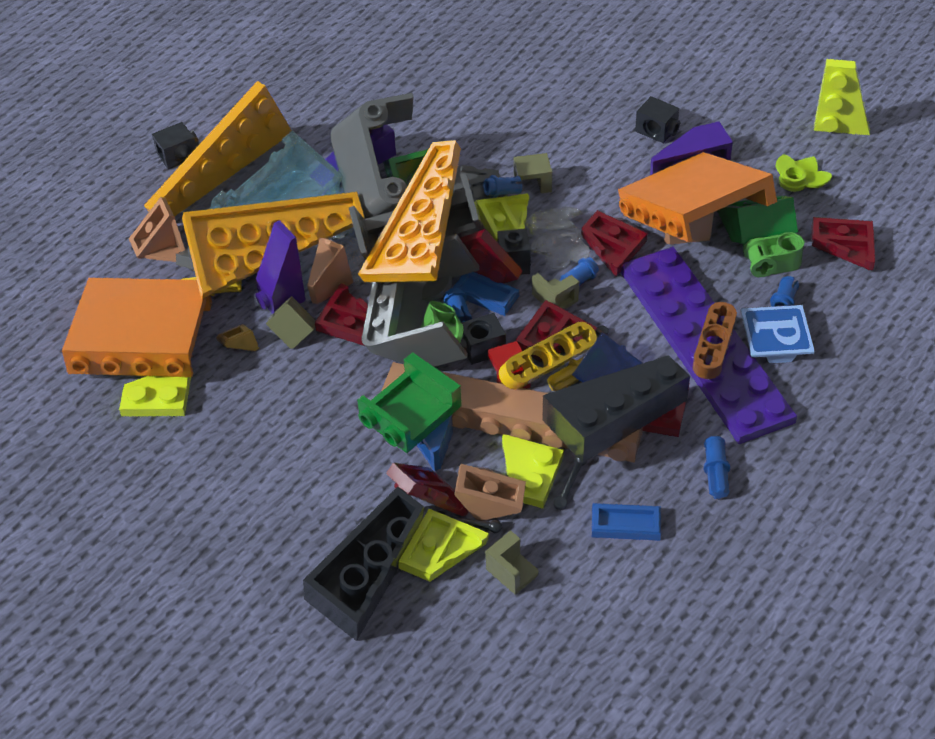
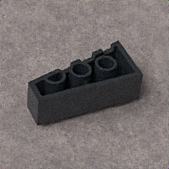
M667 355L543 395L542 420L584 463L686 402L690 375Z
M396 487L303 579L304 600L357 641L399 568V560L423 520L424 506L402 489Z

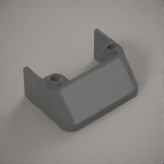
M413 93L367 101L335 125L331 131V144L343 192L358 193L364 219L394 211L407 188L406 183L400 178L389 177L381 179L369 130L377 129L387 124L412 120Z
M466 173L460 175L464 190L452 195L445 237L457 234L461 238L483 230L474 191ZM352 206L349 207L360 253L367 259L393 211L364 219L356 207Z
M457 234L444 238L437 281L372 283L362 334V343L369 352L404 364V359L413 352L433 367L467 358L468 353L444 322L421 327L428 302L443 298L445 292L451 288L452 278L479 270V264Z

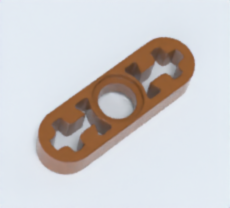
M716 302L708 310L693 360V371L700 378L713 379L721 373L737 316L735 307L727 302ZM720 316H724L722 325L717 324ZM710 336L720 337L723 340V342L720 344H712L707 340V338ZM707 354L713 356L710 365H705Z

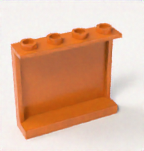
M705 152L618 189L620 196L619 207L625 217L686 242L692 241L689 223L745 198L765 206L777 202L772 174Z
M88 278L62 348L67 373L193 377L191 356L203 312L211 310V295L201 299L197 280Z

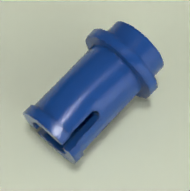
M491 175L484 180V192L491 198H497L498 195H519L522 192V183L516 184V182H521L522 180L519 176L498 178L496 175Z
M581 258L577 266L561 276L560 281L572 275L579 281L580 286L588 279L596 278L599 267L592 258Z
M785 276L780 280L777 292L770 299L772 307L795 305L794 297L799 289V282L795 281L792 287L795 280L794 277Z
M451 288L446 291L443 303L455 309L460 322L472 320L466 304V293L460 288Z

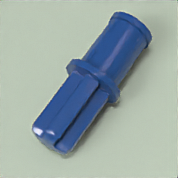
M711 436L704 442L706 463L703 468L704 472L708 475L709 494L714 499L720 500L722 497L729 495L728 472L731 467L730 463L726 460V442L724 438Z

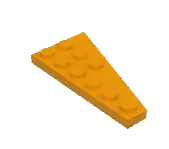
M257 81L147 201L144 207L148 212L159 198L163 197L166 198L175 217L293 133L264 84Z
M456 140L432 142L358 273L364 282L437 281L461 148Z
M350 192L183 212L182 220L201 299L259 271L273 225L278 220L296 237L299 253L319 244L320 238L329 239L354 227L349 207L355 206L364 218L358 193Z

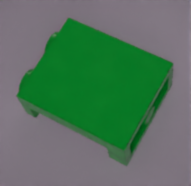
M413 352L404 359L405 372L372 400H369L364 395L357 399L358 416L362 424L369 429L373 428L383 435L387 443L393 447H399L406 453L410 452L462 406L461 385Z

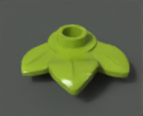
M782 154L776 161L775 167L780 174L779 184L788 191H801L806 187H823L832 178L831 173L818 171L817 160L814 156L794 161L788 155Z

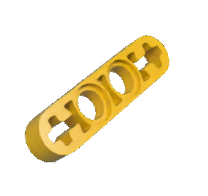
M577 322L512 356L499 369L501 382L509 389H520L584 354L596 343L597 336L595 330L586 322ZM576 336L583 337V339L579 340L574 344L572 340L573 338H575ZM553 343H558L564 348L565 356L555 351ZM531 355L539 356L544 363V367L536 366L532 361ZM523 367L524 371L520 375L514 376L512 372Z

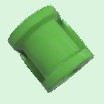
M786 232L781 235L754 238L748 241L743 247V253L751 262L750 270L752 275L755 277H765L771 274L799 269L802 264L804 239L797 233Z
M430 301L421 327L444 322L460 343L463 336V324L457 317L455 309L442 302Z

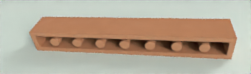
M392 363L381 391L405 372L404 364ZM442 372L461 385L462 406L452 414L454 427L481 430L490 435L505 434L543 443L554 448L562 447L569 449L542 420L543 395L548 393L524 388L514 390L509 389L504 384ZM643 427L597 455L610 457L615 461L635 462Z

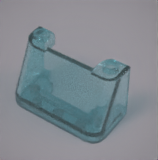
M291 131L282 139V142L285 144L284 149L279 150L277 153L274 151L270 156L269 162L237 190L233 191L230 189L227 194L222 190L212 199L210 209L339 194L341 191L339 185L343 175L294 131Z

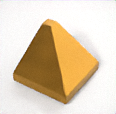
M243 324L216 336L218 342L227 348L250 351L259 349L253 331Z

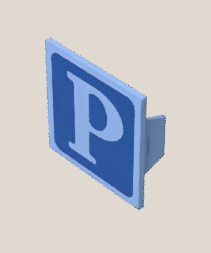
M803 305L741 309L751 357H767L769 363L792 362L797 355L815 353Z

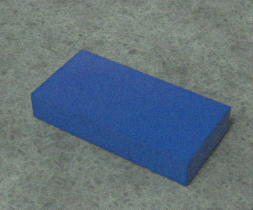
M475 272L462 275L453 286V288H460L466 293L467 301L504 316L519 297V289L503 283H496L490 278Z
M593 503L591 537L660 541L661 506Z

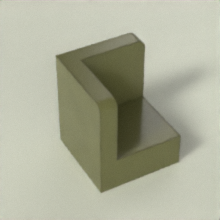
M547 153L513 157L514 176H519L521 180L537 178L540 193L552 192V169Z
M537 273L532 276V295L542 304L545 300H548L565 310L579 300V281L570 275L562 281L552 279L548 282Z
M291 296L269 317L266 325L290 349H293L314 330L316 320Z
M511 530L485 551L486 570L515 595L539 575V570L520 554V538Z

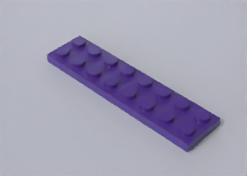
M674 246L624 263L620 273L738 444L796 424L797 415L755 357H751L749 349L735 330H733L720 375L713 379H703L694 373V354L708 310L714 304V301ZM724 316L719 317L717 324H723ZM710 336L707 338V340L712 344H720L723 342V340L717 336ZM707 354L705 365H710L713 356Z

